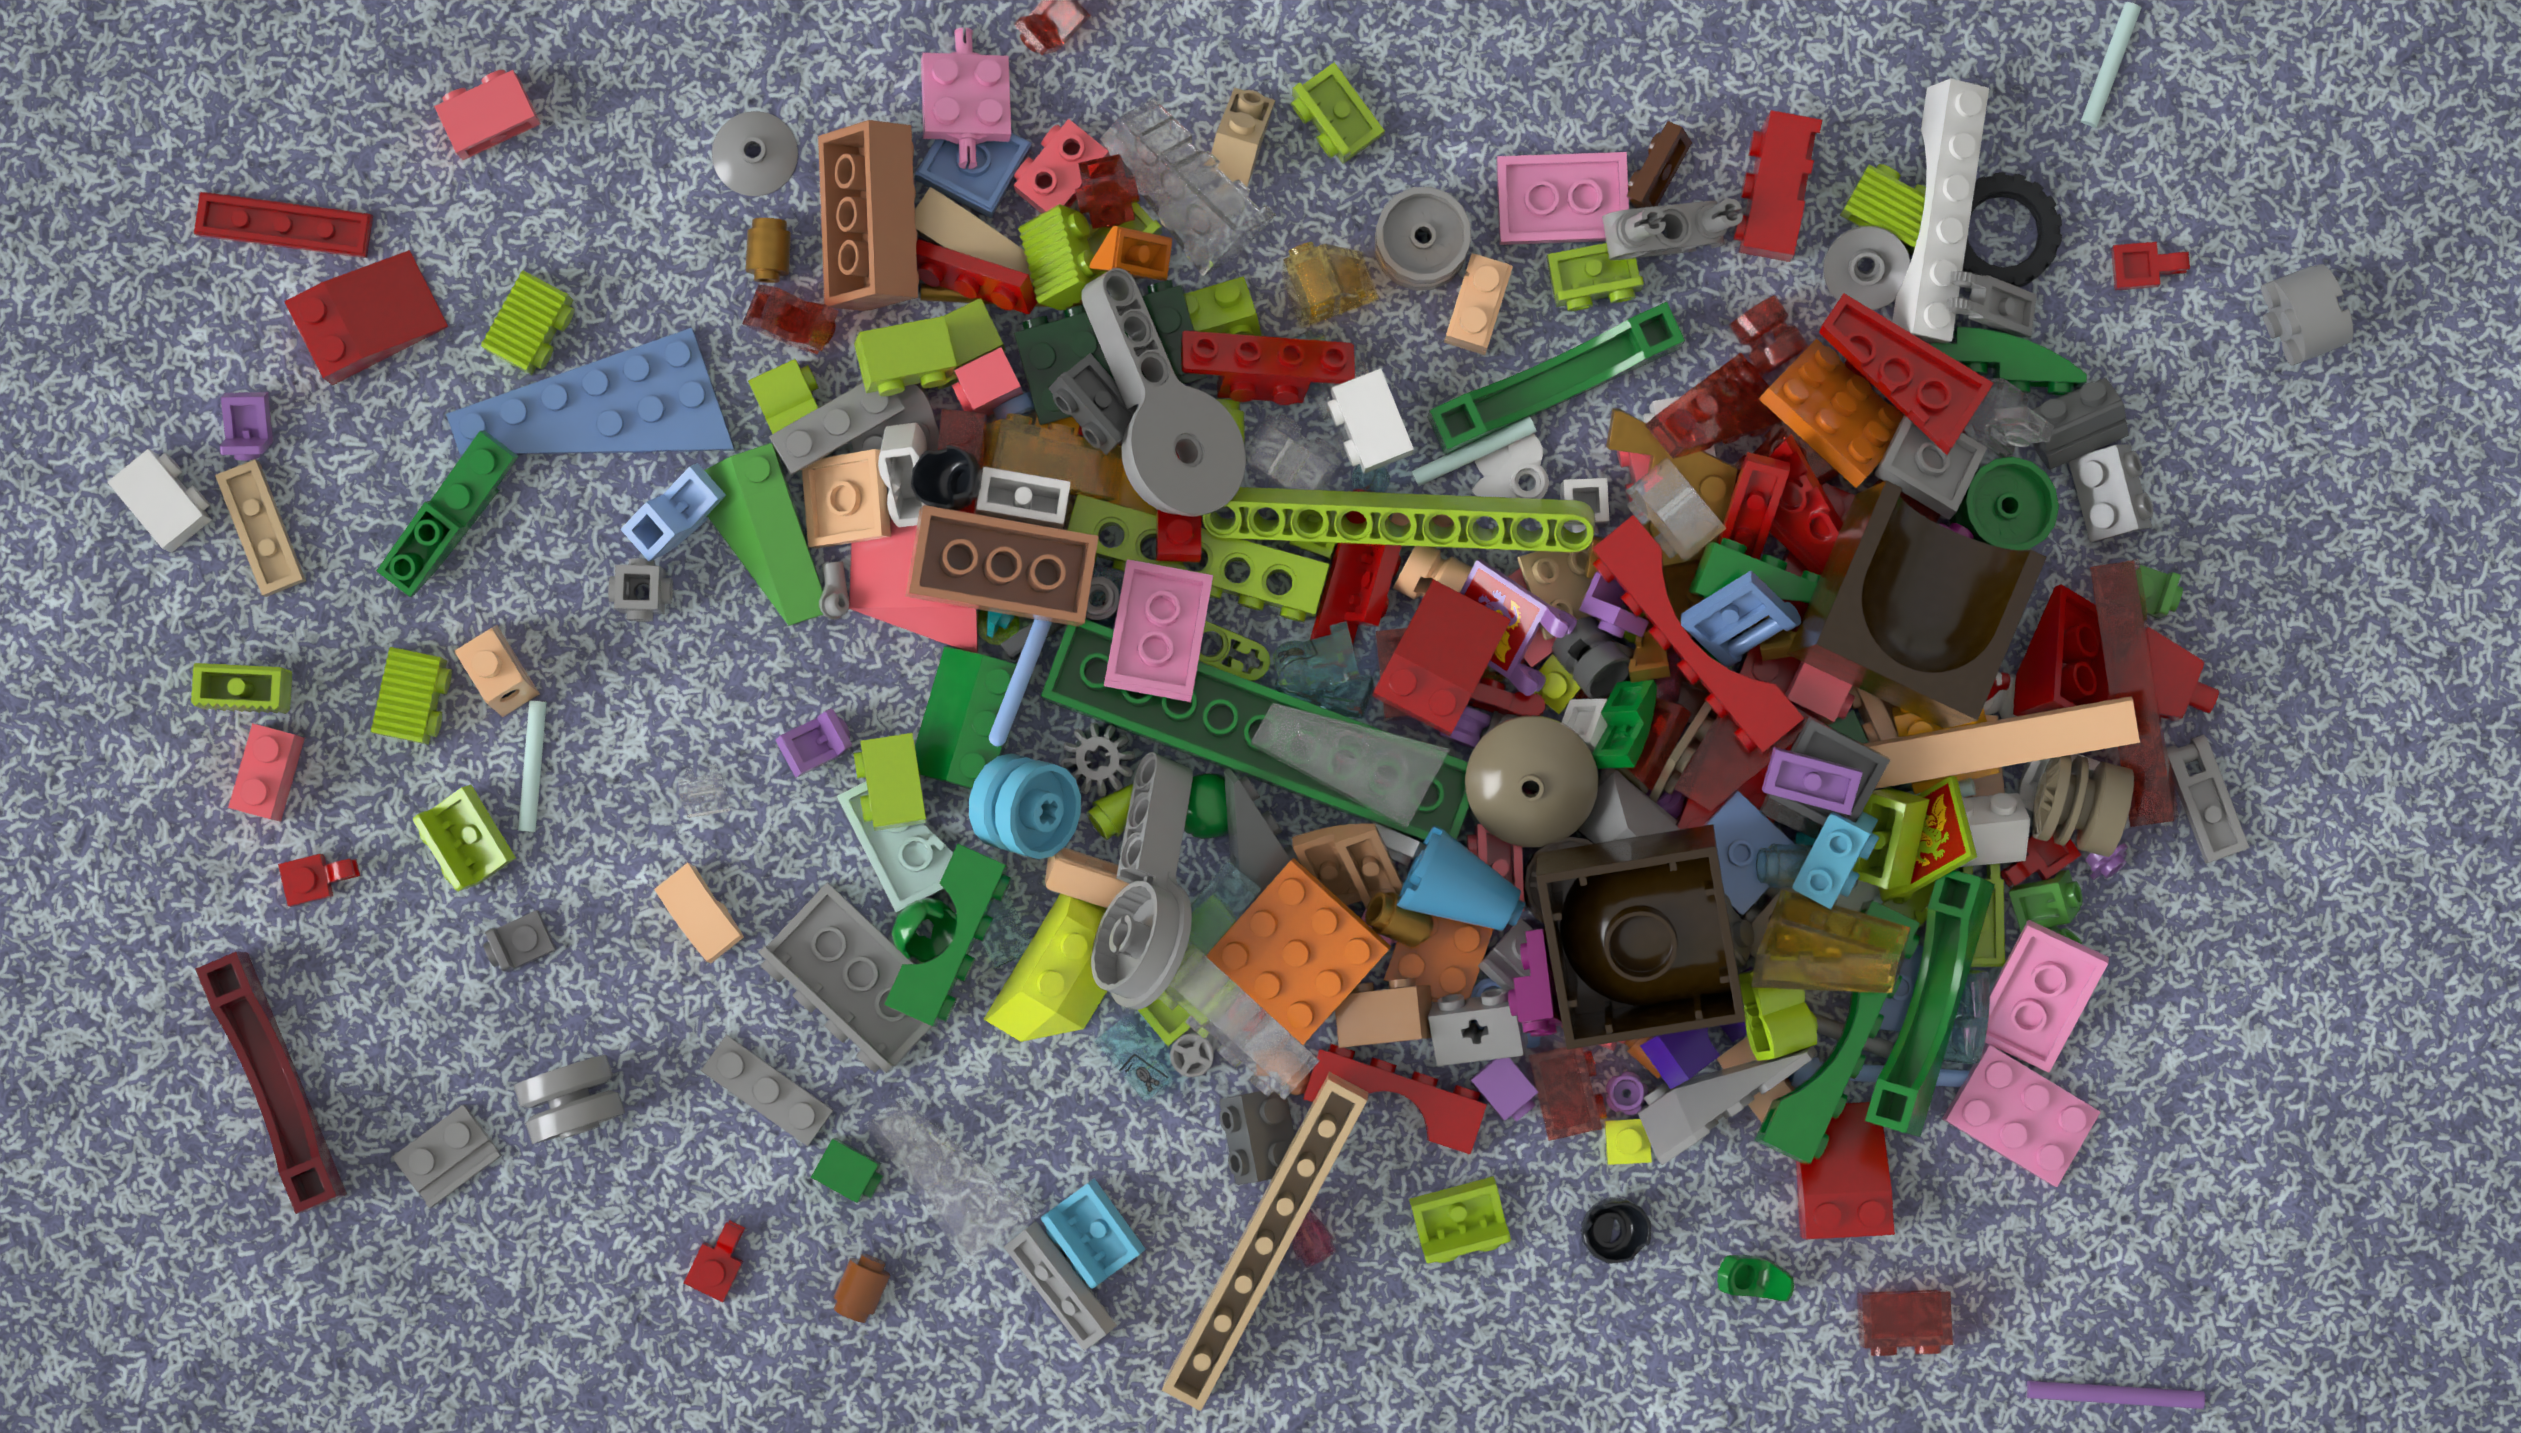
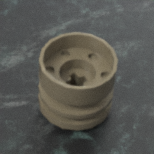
M2071 755L2050 758L2045 772L2040 778L2034 798L2033 838L2048 841L2053 835L2054 843L2065 846L2074 830L2077 829L2076 839L2079 850L2110 857L2121 839L2131 807L2134 788L2133 769L2101 761L2095 768L2091 778H2089L2087 757L2077 755L2073 762Z

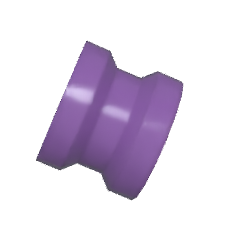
M1466 706L1451 736L1449 737L1440 732L1439 736L1474 749L1481 739L1480 735L1483 728L1489 726L1492 717Z

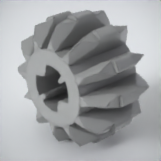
M1096 722L1091 723L1090 731L1092 737L1086 739L1083 731L1079 728L1074 731L1076 738L1082 743L1079 747L1069 742L1064 743V750L1076 754V758L1062 760L1061 766L1063 768L1078 767V770L1071 775L1076 781H1079L1083 776L1086 778L1081 786L1082 794L1087 795L1091 790L1093 782H1097L1098 795L1105 797L1107 792L1105 781L1110 780L1114 789L1119 791L1123 786L1115 777L1116 773L1119 772L1125 777H1132L1133 770L1120 765V762L1134 760L1135 753L1133 751L1118 752L1119 749L1128 744L1129 738L1124 735L1114 743L1111 742L1116 730L1113 725H1109L1106 728L1104 737H1099L1098 724ZM1099 748L1108 751L1105 754L1107 759L1111 758L1108 767L1100 766L1097 771H1092L1088 768L1092 765L1090 761H1086L1089 752L1096 754Z

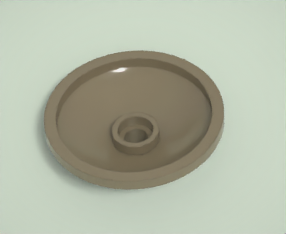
M1520 716L1496 725L1476 744L1467 764L1465 776L1466 794L1475 817L1492 835L1517 846L1542 847L1567 838L1586 821L1597 797L1598 771L1588 745L1572 728L1548 717ZM1528 780H1533L1538 783L1540 789L1535 794H1528L1523 790L1522 785Z

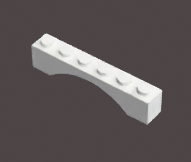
M1951 78L1927 87L1921 125L1927 162L1924 210L1913 257L1896 296L1892 321L1926 343L1952 342L1956 313L1946 309L1947 301L1949 298L1959 297L1960 287L1950 283L1951 272L1963 270L1989 88Z

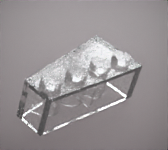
M1154 98L1118 117L1100 139L1111 157L1117 161L1132 181L1135 189L1144 197L1158 216L1161 224L1170 232L1185 252L1188 260L1194 264L1202 276L1207 275L1238 256L1276 216L1266 205L1259 208L1248 197L1251 190L1239 179L1232 182L1218 169L1220 161L1209 150L1207 152L1199 151L1192 144V134Z
M1272 703L1251 741V745L1405 830L1450 750Z
M1188 941L1183 960L1174 978L1158 998L1171 1010L1178 1004L1190 1014L1185 1022L1204 1040L1210 1033L1219 1040L1222 1045L1217 1051L1235 1068L1243 1062L1253 1071L1254 1074L1248 1080L1263 1094L1269 1097L1274 1091L1285 1100L1316 1066L1319 1060Z
M905 1097L899 1099L866 1123V1126L969 1268L1043 1214Z

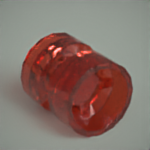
M1776 295L1755 305L1729 324L1740 344L1751 347L1749 357L1761 376L1772 372L1809 346L1795 325H1787L1786 320L1789 314ZM1773 332L1776 342L1770 345L1765 340V337Z

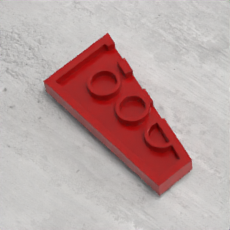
M1843 293L1819 331L1840 354L1947 456L1994 384Z

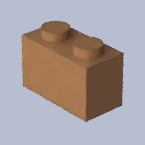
M1415 978L1389 980V989L1374 991L1373 982L1358 984L1335 1009L1339 1048L1432 1038L1428 1020L1432 1007L1430 985L1415 986Z

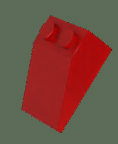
M410 250L321 282L284 301L322 378L331 385H335L449 327Z
M1433 579L1372 696L1450 737L1511 619Z
M2064 585L2055 586L2016 674L2013 715L2023 716L2113 700L2118 618Z
M1870 1102L1846 1103L1840 1116L1837 1119L1831 1118L1825 1134L1829 1135V1141L1819 1159L1813 1157L1811 1164L1796 1161L1801 1238L1807 1240L1895 1235L1892 1187L1884 1127L1865 1121Z

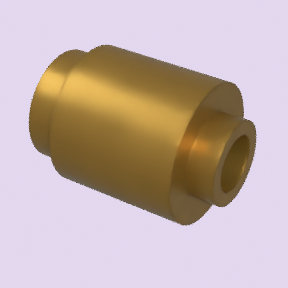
M777 218L752 219V228L747 230L746 272L754 274V281L778 283L780 282V276L789 274L791 232L787 231V221Z
M1378 892L1375 894L1367 906L1365 920L1376 933L1409 947H1416L1428 939L1433 929L1431 915L1406 910L1397 906V902L1401 897L1394 892L1386 894Z

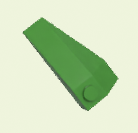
M769 443L730 456L705 469L704 471L726 494L719 504L707 515L788 626L823 615L819 608V600L823 589L779 454L774 445Z

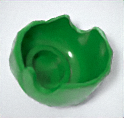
M1214 773L1193 776L1184 831L1187 834L1200 839L1216 838L1228 834L1224 776Z
M924 898L908 904L898 914L892 928L896 949L907 959L913 956L922 963L930 961L950 945L957 927V914L945 903L935 898ZM926 919H929L934 925L931 939L925 935L919 936L916 933L919 925Z

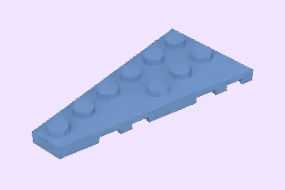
M692 328L446 414L461 456L478 432L483 430L515 454L736 451Z

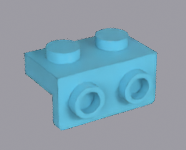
M1835 812L1830 813L1792 886L1793 889L1829 909L1833 907L1840 894L1848 898L1860 875L1853 871L1858 858L1861 857L1868 860L1879 839V836L1872 833L1878 819L1862 812L1857 822L1854 823Z
M1095 1178L1041 1217L1049 1238L1055 1244L1060 1245L1070 1259L1074 1271L1092 1289L1146 1250Z

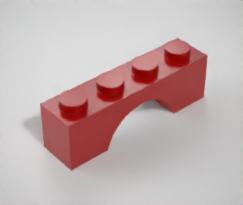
M1331 1043L1328 1051L1319 1049L1303 1096L1304 1100L1314 1101L1329 1072L1367 1091L1368 1094L1380 1091L1398 1093L1412 1101L1421 1112L1426 1125L1428 1141L1471 1155L1487 1104L1478 1102L1479 1092L1455 1085L1453 1093L1436 1088L1439 1080L1437 1078L1414 1071L1412 1078L1409 1079L1394 1074L1397 1067L1395 1064L1372 1057L1370 1065L1353 1060L1355 1051L1344 1047L1339 1048L1338 1045Z

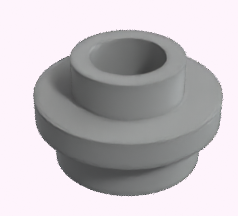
M1092 577L1086 612L1087 618L1102 621L1110 618L1117 611L1120 593L1116 585L1109 579ZM1096 592H1104L1106 594V602L1100 607L1093 606L1091 602L1092 596Z

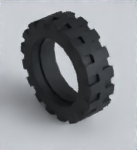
M2006 172L1994 173L1992 176L1978 178L1975 182L1971 214L1978 205L1988 199L2005 197L2017 200L2029 209L2036 220L2038 237L2035 249L2026 260L2018 265L1999 267L1988 264L1978 257L1969 244L1967 236L1962 271L1980 276L1988 275L2017 287H2023L2039 277L2054 261L2057 249L2062 241V234H2060L2062 219L2061 215L2057 214L2054 208L2056 203L2052 196L2047 197L2042 191L2044 188L2036 181L2031 183L2025 180L2026 176L2020 174L2010 176L2006 175Z

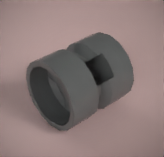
M1588 616L1577 620V624L1571 634L1555 639L1552 646V654L1569 674H1573L1575 682L1590 699H1601L1611 694L1617 682L1627 681L1630 677L1628 668L1630 658L1616 642H1612V637L1609 633L1598 628L1599 621L1594 617Z

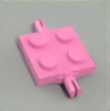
M958 28L954 31L956 52L923 53L921 57L923 139H942L959 144V167L966 169L968 162V169H973L977 167L976 145L986 141H1010L1009 56L974 53L972 46L973 30L966 28L963 40V28Z

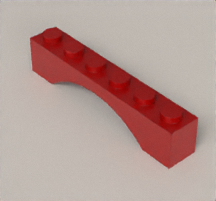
M1634 515L1592 548L1594 555L1598 558L1592 563L1594 568L1608 584L1614 579L1626 592L1620 597L1624 604L1636 617L1643 613L1654 625L1648 631L1664 651L1670 647L1674 649L1682 659L1677 664V667L1692 685L1700 681L1710 692V695L1705 700L1721 719L1729 715L1739 728L1734 732V735L1749 753L1757 749L1764 756L1804 723L1805 718L1776 684L1753 680L1729 670L1709 657L1690 638L1677 619L1667 596L1663 577L1662 548Z

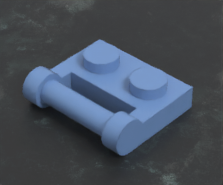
M1749 571L1681 613V626L1727 668L1741 661L1742 654L1783 629L1790 631L1801 624V618L1796 608L1790 602L1784 603L1752 571ZM1766 616H1770L1768 619L1764 620L1760 624L1746 631L1733 640L1730 639L1735 635L1739 634L1740 632H1742L1743 630L1747 629L1748 627L1752 626L1753 624L1757 623L1761 619L1765 618Z

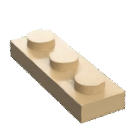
M254 459L216 474L215 477L261 595L268 597L305 582L306 579L260 462Z

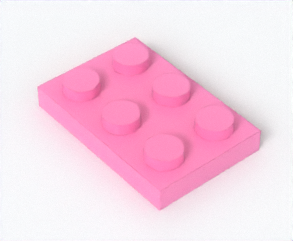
M1627 152L1497 156L1500 245L1606 241L1602 216L1629 209V199L1627 197Z
M1127 559L1104 686L1191 702L1213 575Z
M2028 919L1970 1028V1036L2049 1073L2109 963V957Z
M1985 1044L1942 1120L2050 1185L2058 1187L2101 1112L1995 1047Z

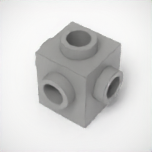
M631 558L628 565H615V576H610L609 602H614V609L620 613H627L626 620L651 622L653 621V614H665V604L672 603L673 580L672 578H666V571L662 567L655 566V560L649 562L644 558ZM642 584L650 586L649 598L646 600H639L636 596V589Z

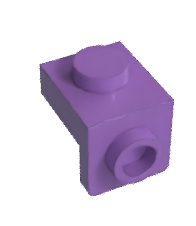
M268 392L224 393L221 397L225 440L220 444V454L234 455V459L241 461L259 458L260 454H263L273 443Z
M1598 571L1595 573L1579 611L1601 620L1598 628L1619 638L1623 637L1625 631L1642 637L1649 622L1621 608L1623 601L1620 597L1626 592L1615 579L1608 584Z
M832 708L824 711L817 718L780 735L775 740L795 778L840 757L852 747L847 724L842 718L837 717Z

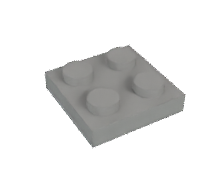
M1904 415L1874 475L1883 481L1887 480L1901 487L1902 492L1950 520L1957 512L1988 447L1962 433L1947 456Z

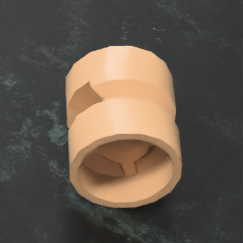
M1415 546L1393 589L1415 600L1420 596L1424 597L1434 579L1460 593L1473 567L1452 556L1446 560L1442 559L1441 551L1436 547Z

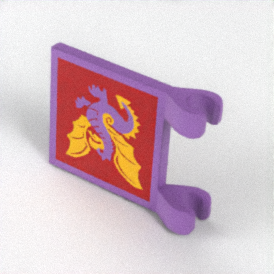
M1478 559L1460 593L1511 619L1488 666L1508 678L1521 693L1530 696L1535 691L1538 692L1542 689L1546 677L1541 672L1520 662L1540 625L1542 624L1553 636L1562 638L1566 634L1573 632L1577 620L1571 614L1549 605L1482 559Z

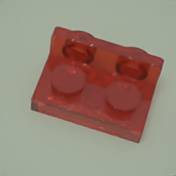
M1566 1047L1528 1055L1535 1088L1539 1092L1537 1096L1548 1141L1602 1130L1600 1120L1607 1119V1113L1602 1094L1593 1093L1590 1077L1597 1076L1591 1050L1583 1051V1047L1567 1050Z

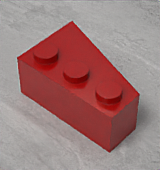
M1771 110L1761 127V132L1753 130L1748 156L1756 157L1753 173H1745L1741 190V198L1748 199L1746 215H1743L1742 221L1735 226L1733 240L1741 241L1739 253L1790 262L1793 258L1806 202L1804 197L1808 175L1812 173L1814 160L1811 158L1815 136L1817 133H1820L1822 119Z

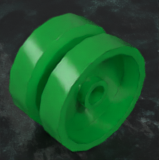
M2017 457L1995 459L1977 469L1957 512L1949 520L1950 525L1952 523L1962 525L1973 534V539L1979 542L2011 550H2029L2044 541L2056 524L2059 510L2056 488L2047 473L2031 461Z

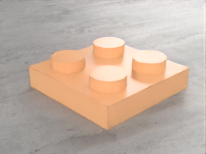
M871 449L825 457L802 469L809 548L818 549L891 537L890 517L887 506V486L881 478L878 466L880 450Z

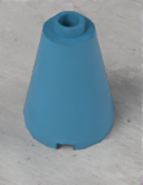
M1434 825L1423 844L1427 845L1426 849H1423L1419 856H1416L1400 891L1399 896L1401 898L1397 902V906L1410 911L1503 931L1507 924L1515 926L1525 906V902L1519 900L1521 890L1446 831Z

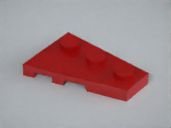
M1790 434L1768 456L1790 462V472L1769 532L1812 573L1821 576L1843 523L1794 437Z

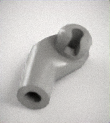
M843 562L822 564L825 587L819 600V608L828 619H839L849 610L850 603Z

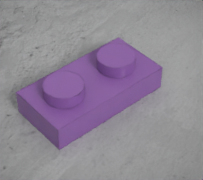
M1774 747L1762 791L1767 794L1851 815L1863 772L1857 768Z

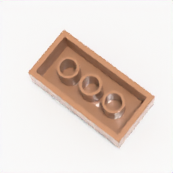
M867 120L818 136L824 306L826 308L868 311L918 298L919 274L916 258L917 230L915 228L914 207L916 190L913 182L914 145L912 143L911 125Z
M923 505L919 510L905 597L1079 627L1085 623L1099 536Z

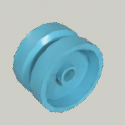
M1016 754L997 756L986 764L975 779L969 797V819L974 833L984 844L1035 859L1052 857L1062 850L1075 833L1081 815V794L1077 781L1066 768Z

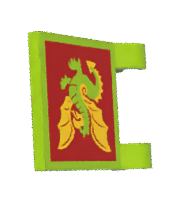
M1949 776L1917 795L1929 799L1911 883L1891 889L1878 887L1881 901L1887 902L1893 898L1895 904H1903L1912 897L1914 892L1977 857L1957 777Z

